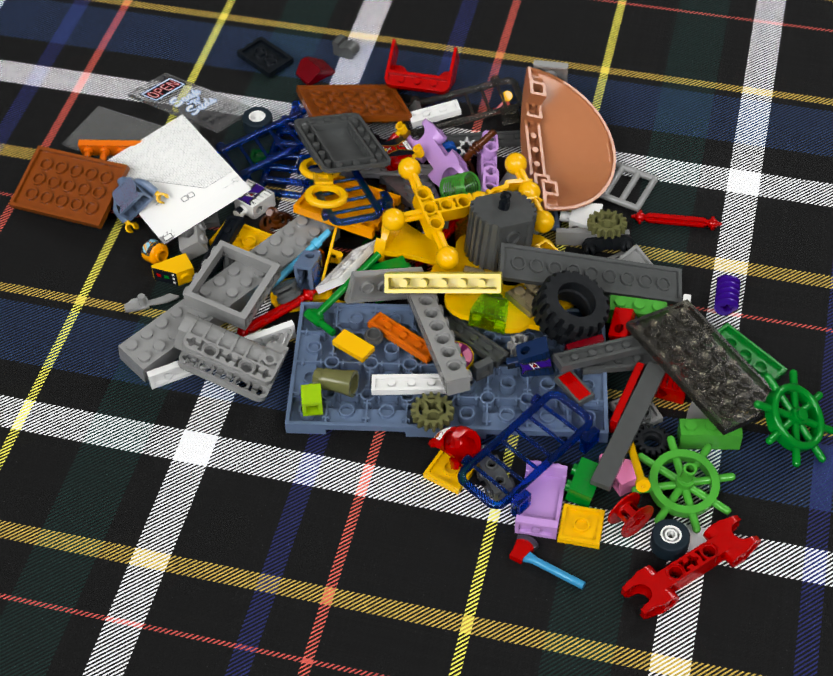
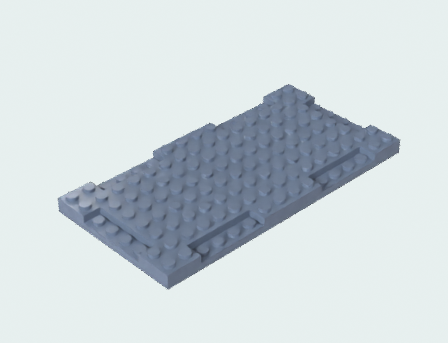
M301 302L285 418L286 433L326 434V430L406 432V437L434 438L441 431L439 428H436V431L433 432L429 428L426 432L423 426L417 428V423L412 422L411 404L416 403V397L422 398V394L372 395L371 392L372 374H438L433 360L426 364L385 337H383V341L380 344L375 345V351L363 363L332 345V340L344 329L364 340V334L369 329L367 322L379 312H382L423 338L409 304L334 303L323 314L324 321L336 330V334L330 336L323 329L316 327L304 317V312L307 309H318L324 302ZM442 305L444 317L451 315L445 305ZM484 306V307H486V308H488V309H493V310H496V309H498V308H499V309L503 308V307H495V308H493V307H489V306ZM578 309L566 310L574 316L582 317ZM463 320L510 353L511 349H507V342L510 341L511 335L514 336L518 333H499L496 330L491 331L477 327L476 325H479L481 321L476 323ZM605 325L598 333V335H603L604 342L606 341ZM527 329L520 332V334L528 335V341L546 336L554 374L522 377L520 367L508 369L505 361L497 368L493 366V374L477 382L473 378V381L470 382L471 390L448 396V401L452 400L454 407V420L450 421L449 427L467 426L476 431L480 439H486V434L567 437V442L608 443L607 372L582 375L580 368L573 370L595 394L593 400L577 407L554 382V377L561 374V372L552 361V356L554 353L563 352L566 344L560 345L556 340H550L547 338L548 335L546 333L543 334L541 331ZM474 353V363L483 359ZM316 368L358 371L359 383L354 397L351 398L341 393L321 389L323 415L303 416L301 385L312 383L313 372Z

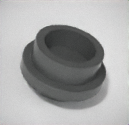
M371 327L366 330L364 341L373 346L378 345L383 341V333L380 329Z

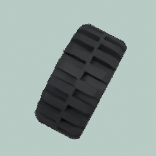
M570 270L555 272L548 276L532 300V315L535 317L536 325L540 326L539 330L543 334L546 333L548 335L547 338L556 340L560 345L598 335L609 318V301L607 296H604L605 292L602 287L599 288L595 280L592 281L589 279V276L585 274L580 275V272L577 271L570 273ZM559 300L573 304L580 311L582 317L568 313L561 306Z

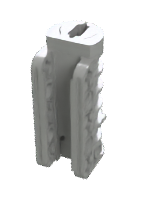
M187 313L178 328L174 348L182 351L178 359V365L181 369L253 401L262 402L267 398L289 350L287 346L291 337L286 332L284 334L281 333L277 342L267 343L265 347L191 313ZM190 359V362L184 363V360ZM207 365L210 367V371L201 370L200 366ZM222 374H225L226 378L222 379L220 378V376H222ZM243 381L246 383V387L242 388L236 382ZM258 390H261V391H262V393L260 394V396H259L258 394H256V392H257Z

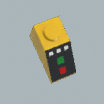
M186 253L151 265L155 280L177 286L191 282L195 274Z

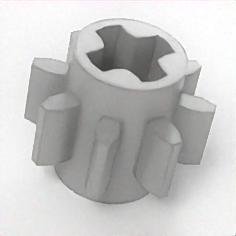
M466 137V141H459L461 145L457 149L462 151L460 153L461 157L466 154L465 148L468 145L472 146L473 143L475 144V139L470 142L469 137Z
M518 333L510 336V341L507 342V349H511L510 355L517 356L516 345L527 342L528 335L525 336Z

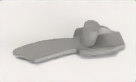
M140 293L137 296L138 298H132L124 304L125 313L145 310L153 305L168 303L178 299L179 295L169 293L148 300L145 294Z

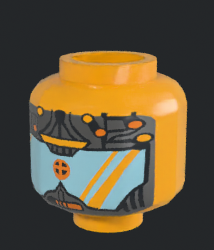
M150 239L143 244L141 255L144 260L156 264L167 260L168 247L156 239Z

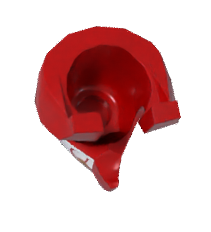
M453 426L439 431L428 442V445L431 448H438L450 456V468L458 470L459 467L468 466L475 462L480 454L481 439L476 431L467 426Z

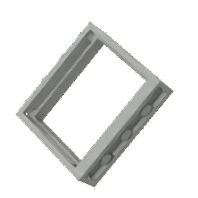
M220 240L217 246H213L208 259L203 261L199 272L194 274L191 284L185 287L183 291L184 304L246 331L280 278L281 264ZM222 255L266 273L242 312L197 294Z

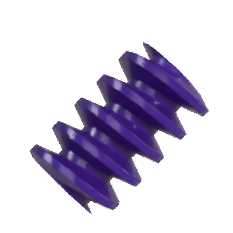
M720 275L717 277L714 310L719 315L726 316L738 309L740 279L730 275Z

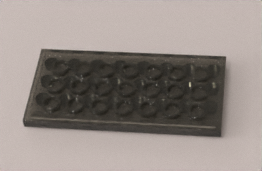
M688 299L626 323L625 328L723 435L765 417V411L755 408L754 402L756 400L765 402L772 389ZM779 402V408L784 409L781 403Z

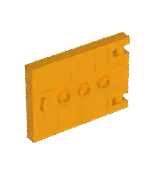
M339 175L333 179V184L342 187L348 194L347 202L343 206L333 209L314 207L307 203L304 198V192L293 205V212L373 239L375 231H379L382 227L383 213L389 208L399 206L401 196ZM320 191L314 193L313 197L319 200L331 201L338 199L339 195L329 191Z

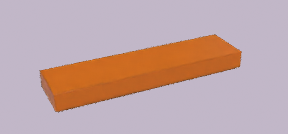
M379 312L367 322V327L380 329L383 337L422 362L428 364L432 360L422 337L382 312Z

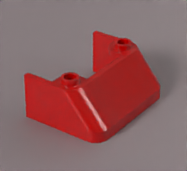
M392 39L384 76L388 87L434 94H446L449 92L456 80L460 60L458 47H454L449 72L446 71L437 76L407 72L404 66L396 65L399 50L396 39Z

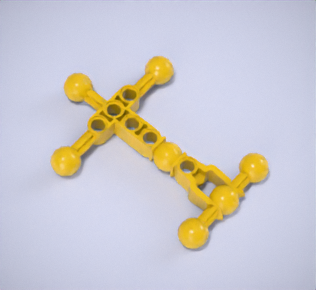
M517 152L509 154L505 159V169L510 174L515 175L517 179L506 180L504 185L494 187L491 190L486 189V192L475 191L472 194H457L437 199L434 198L430 188L423 186L418 175L421 172V167L418 160L413 157H406L398 164V173L402 178L409 180L414 192L412 204L415 210L402 212L397 208H389L382 215V224L390 231H398L405 223L419 220L425 235L435 241L438 248L436 262L440 268L445 270L455 268L460 260L458 251L448 246L442 232L445 221L460 219L469 215L471 201L475 200L476 197L502 191L514 192L518 190L521 195H526L527 199H531L532 203L535 204L537 209L535 231L547 233L554 227L555 221L554 216L549 211L543 210L541 206L543 199L540 198V187L537 183L533 182V179H529L525 172L527 159L523 154Z

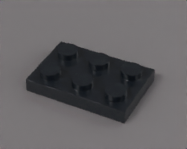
M262 36L237 51L239 58L268 78L273 77L294 63L293 57Z

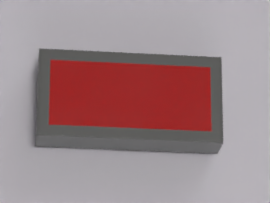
M573 370L563 372L554 377V382L577 407L594 399L595 394Z

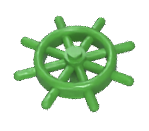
M670 435L667 437L670 451L663 453L656 460L643 453H638L639 460L651 468L648 475L651 487L647 492H639L636 486H633L631 492H638L639 494L650 493L653 501L661 508L654 519L655 524L664 520L670 514L680 518H689L693 532L699 533L701 527L698 516L704 514L712 506L726 515L731 513V508L717 500L720 490V482L733 481L736 476L734 473L718 474L714 465L706 458L712 450L711 444H705L700 453L687 449H678L675 437ZM673 462L676 474L664 466ZM698 469L705 474L703 477L695 478ZM658 473L671 481L658 483ZM709 484V494L696 486ZM673 489L674 491L672 492L669 498H667L662 492L664 490ZM691 493L703 501L694 505ZM681 495H683L685 505L676 503Z

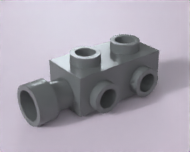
M483 445L476 459L478 461L477 478L480 482L484 481L486 485L484 486V491L487 498L492 497L494 502H507L513 496V489H515L514 480L512 477H508L504 461H500L497 454L491 456L492 453L489 447Z

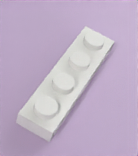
M372 374V395L429 394L430 391L433 394L438 392L446 394L438 374Z

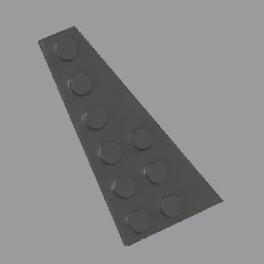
M420 175L419 178L422 185L430 188L435 199L440 198L435 184L429 176ZM380 176L379 183L381 185H386L388 191H393L395 194L400 195L401 203L407 208L411 207L412 210H415L412 204L414 192L409 180L401 176ZM445 221L443 229H448L449 221Z

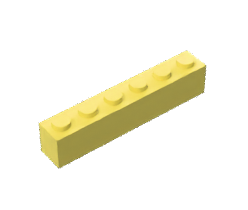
M386 272L384 274L385 293H501L502 272Z

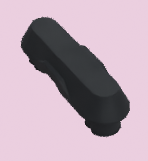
M628 234L621 235V237L614 236V239H611V237L604 239L603 236L600 238L591 237L585 239L581 248L585 255H594L596 252L610 249L626 252L634 246L635 242Z

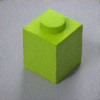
M321 383L301 385L303 416L323 415Z

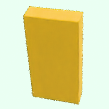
M346 329L342 330L332 340L333 346L362 363L375 351V346Z

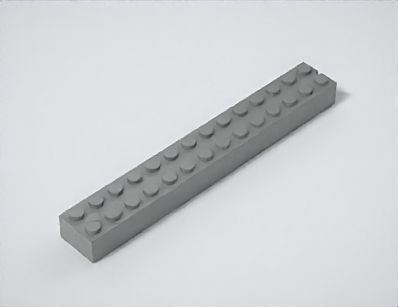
M299 215L249 252L281 264L282 271L310 245V242L315 237H319L326 229H329L332 234L322 243L323 245L320 248L324 250L330 246L335 227ZM340 228L337 229L335 241L340 238ZM235 261L204 283L197 294L241 312L266 273ZM182 299L118 345L119 356L134 373L146 382L148 380L147 371L170 364L179 358L182 351L174 348L178 328L187 313H191L218 326H222L226 322L186 306L184 299Z

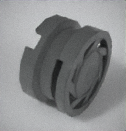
M295 278L288 279L272 289L273 294L277 296L279 304L288 303L302 293L300 287H297Z

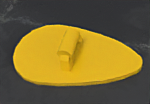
M336 226L321 281L326 276L329 262L339 264L342 261L343 253L333 249L338 229Z

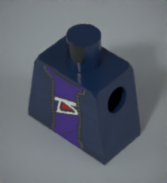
M546 336L516 345L517 356L506 358L508 369L520 367L522 377L554 374Z

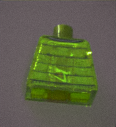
M482 293L470 310L468 325L504 334L509 300L503 298L501 293H492V295Z

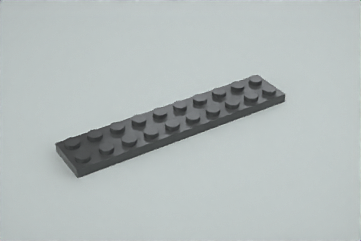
M503 242L500 244L498 272H502L503 281L541 286L545 279L553 273L570 270V273L577 271L580 272V275L585 274L589 276L590 280H595L598 283L597 286L599 288L602 287L604 290V295L610 296L611 294L664 301L667 304L681 305L682 303L681 268Z

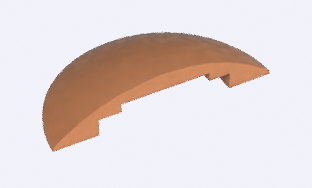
M527 67L520 122L521 154L527 159L525 172L528 178L533 179V182L537 183L540 187L543 210L569 211L585 207L597 200L607 190L614 177L616 150L611 132L598 110L577 89L548 72Z

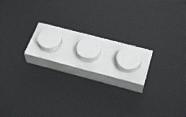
M457 99L410 112L412 114L410 122L412 128L422 126V121L425 118L431 122H438L462 115L461 108Z

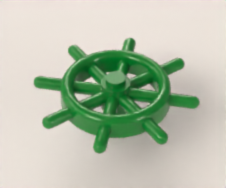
M795 369L789 372L790 383L781 386L778 385L771 373H765L764 379L772 390L765 402L756 400L754 407L765 411L767 428L771 432L765 440L766 443L771 445L777 440L781 446L792 451V464L794 467L801 465L800 453L810 449L819 462H825L826 456L818 444L821 442L824 432L833 434V427L825 424L823 412L818 403L823 398V393L818 391L812 395L806 388L798 385V373ZM785 394L790 395V402ZM779 402L781 403L784 409L779 408ZM800 434L804 438L805 442L800 441Z

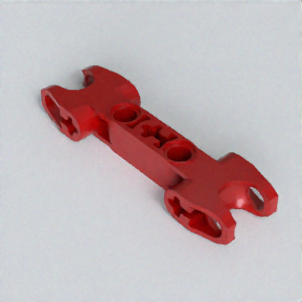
M738 515L719 520L704 532L703 537L707 540L705 543L694 548L659 572H656L651 565H647L637 571L622 587L621 594L624 597L641 594L649 599V602L641 609L640 616L643 619L663 614L679 601V596L675 593L677 590L688 585L724 560L732 568L738 566L760 545L761 539L758 536L742 539L733 534L740 525L741 519Z

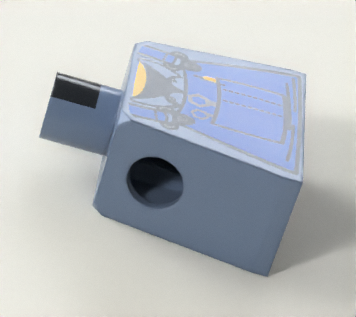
M304 250L293 266L297 287H300L302 293L303 289L314 290L320 283L323 275V254L320 250Z

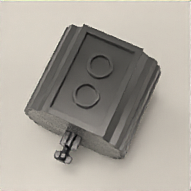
M502 191L479 196L472 200L464 245V252L466 257H469V261H473L475 266L479 265L480 269L498 272L501 242L531 247L537 216V209L532 200L527 199L526 195H521L518 191Z

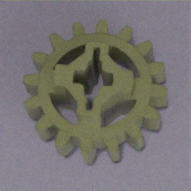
M600 209V212L594 211L593 214L589 215L587 219L588 231H591L592 235L597 234V238L601 236L604 239H607V237L614 239V236L621 237V234H625V230H627V218L623 217L622 213L617 214L616 210L610 212V209H607V211Z
M430 391L429 396L422 393V398L416 397V403L411 404L412 422L417 423V428L423 426L426 432L429 428L433 432L436 431V428L442 430L443 425L449 427L450 421L454 420L452 400L448 401L447 395L441 397L440 392L433 395V392Z

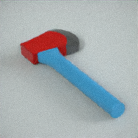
M522 534L517 536L513 550L509 554L510 559L519 564L523 562L533 564L583 590L586 585L585 581L533 554L539 548L534 538Z

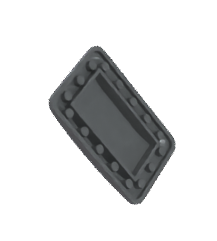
M357 113L299 118L294 121V127L302 143L315 163L325 173L332 174L386 167L391 164V158L363 118Z

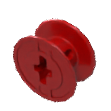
M632 492L623 497L613 507L608 516L610 524H616L621 521L625 523L621 531V535L625 538L640 531L650 520L654 511L651 505H646L640 509L637 507L640 501V494L638 492Z

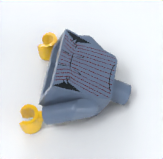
M120 177L117 180L119 186L112 193L114 199L113 212L122 223L126 224V232L133 233L131 225L135 230L139 229V225L136 222L130 221L154 199L153 195L156 196L157 202L163 204L165 203L161 200V196L164 195V197L169 198V195L158 192V188L148 180Z

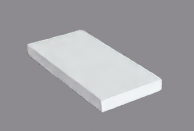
M376 240L351 250L315 287L317 293L320 294L344 284L351 276L352 271H356L374 252Z

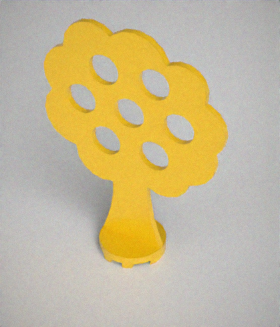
M407 223L398 231L387 230L382 224L381 237H376L374 253L377 251L381 255L378 262L403 256L404 259L433 265L431 272H463L465 266L479 268V265L475 266L473 261H469V257H466L464 252L466 234L459 237L455 247H453L458 251L460 260L459 264L451 270L442 269L437 264L436 254L438 248L435 241L429 239L425 234ZM533 234L531 247L547 238ZM483 269L485 272H492L491 270ZM502 283L501 293H445L444 303L446 309L452 315L462 320L471 322L481 321V316L485 314L481 311H483V308L488 309L481 304V300L485 297H490L488 295L504 298L501 300L507 306L496 310L488 309L498 313L501 312L502 315L499 316H504L503 318L497 317L498 321H496L494 330L509 334L520 333L527 329L540 331V326L536 325L534 321L535 317L529 318L505 298L506 291L521 286L527 289L524 287V283L517 285ZM559 300V303L565 310L574 306L567 301Z

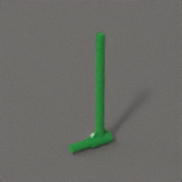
M376 251L357 271L369 270L381 258V255ZM350 278L318 309L309 308L304 312V317L316 327L323 329L330 336H334L336 330L324 321L323 314L346 292Z

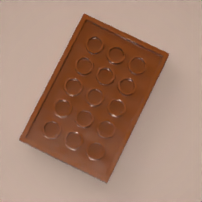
M386 84L296 86V92L309 117L357 113L363 118L365 123L396 121L404 123L412 118V114L396 88H390Z
M38 145L9 205L11 208L102 229L113 206L114 199L112 193L119 186L117 180L120 177H126L130 168L128 165Z

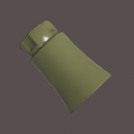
M316 368L313 372L312 384L321 383V389L341 393L352 398L358 388L359 373L357 370Z

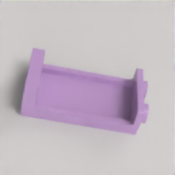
M527 460L514 533L556 540L568 466L559 463H545L539 460Z

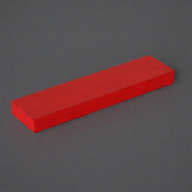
M636 363L613 412L609 424V432L614 433L643 374V363Z

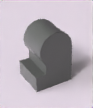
M339 34L332 42L333 55L342 58L352 59L360 50V46L356 41L346 40L345 35Z

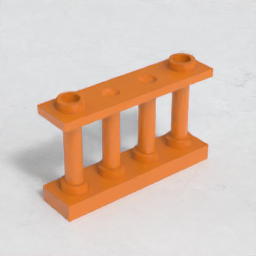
M79 139L78 147L84 156H100V159L107 160V156H115L126 148L137 145L142 140Z

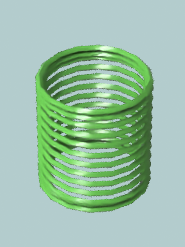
M472 171L444 177L440 182V195L445 197L446 194L447 197V193L448 196L450 194L452 196V193L457 195L459 192L460 194H467L468 186L469 193L471 191L472 194L473 188L475 192V186L477 191V184L478 191H481L479 178Z

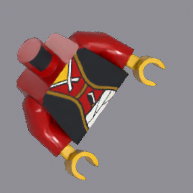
M402 121L396 123V133L393 132L388 140L380 143L391 158V164L385 167L387 171L398 170V164L406 157L416 159L422 158L425 154L420 144H416L412 149L403 136L399 137L408 132L406 125Z

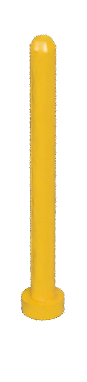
M633 441L628 453L637 479L635 486L637 491L647 492L651 484L649 479L644 476Z

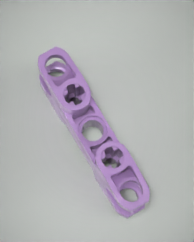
M425 118L422 121L424 134L419 140L411 135L406 138L407 143L412 149L416 144L422 146L425 154L422 158L416 159L421 163H425L428 160L433 167L428 176L437 186L440 187V182L444 177L469 171L466 162L455 150L452 149L449 153L446 151L442 144L446 141L447 136L428 119Z
M485 130L482 133V137L486 135L489 131ZM497 134L493 137L494 141H488L477 154V173L481 191L486 192V189L491 190L499 186V170L497 169L499 145Z

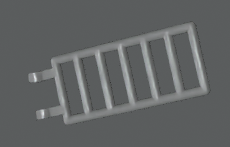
M616 161L617 170L611 184L599 198L638 212L658 182V177ZM623 172L632 174L633 177L619 198L610 195ZM640 178L649 181L636 204L626 201Z

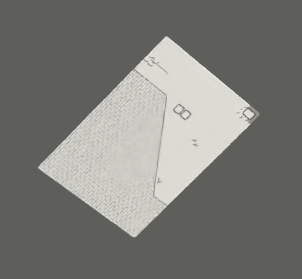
M180 115L141 139L142 142L137 145L130 146L107 160L128 165L130 170L126 178L132 177L133 179L141 178L148 180L158 188V192L169 195V198L164 197V195L161 196V200L165 204L157 202L156 196L153 195L154 199L139 213L163 244L173 240L251 190L184 115Z

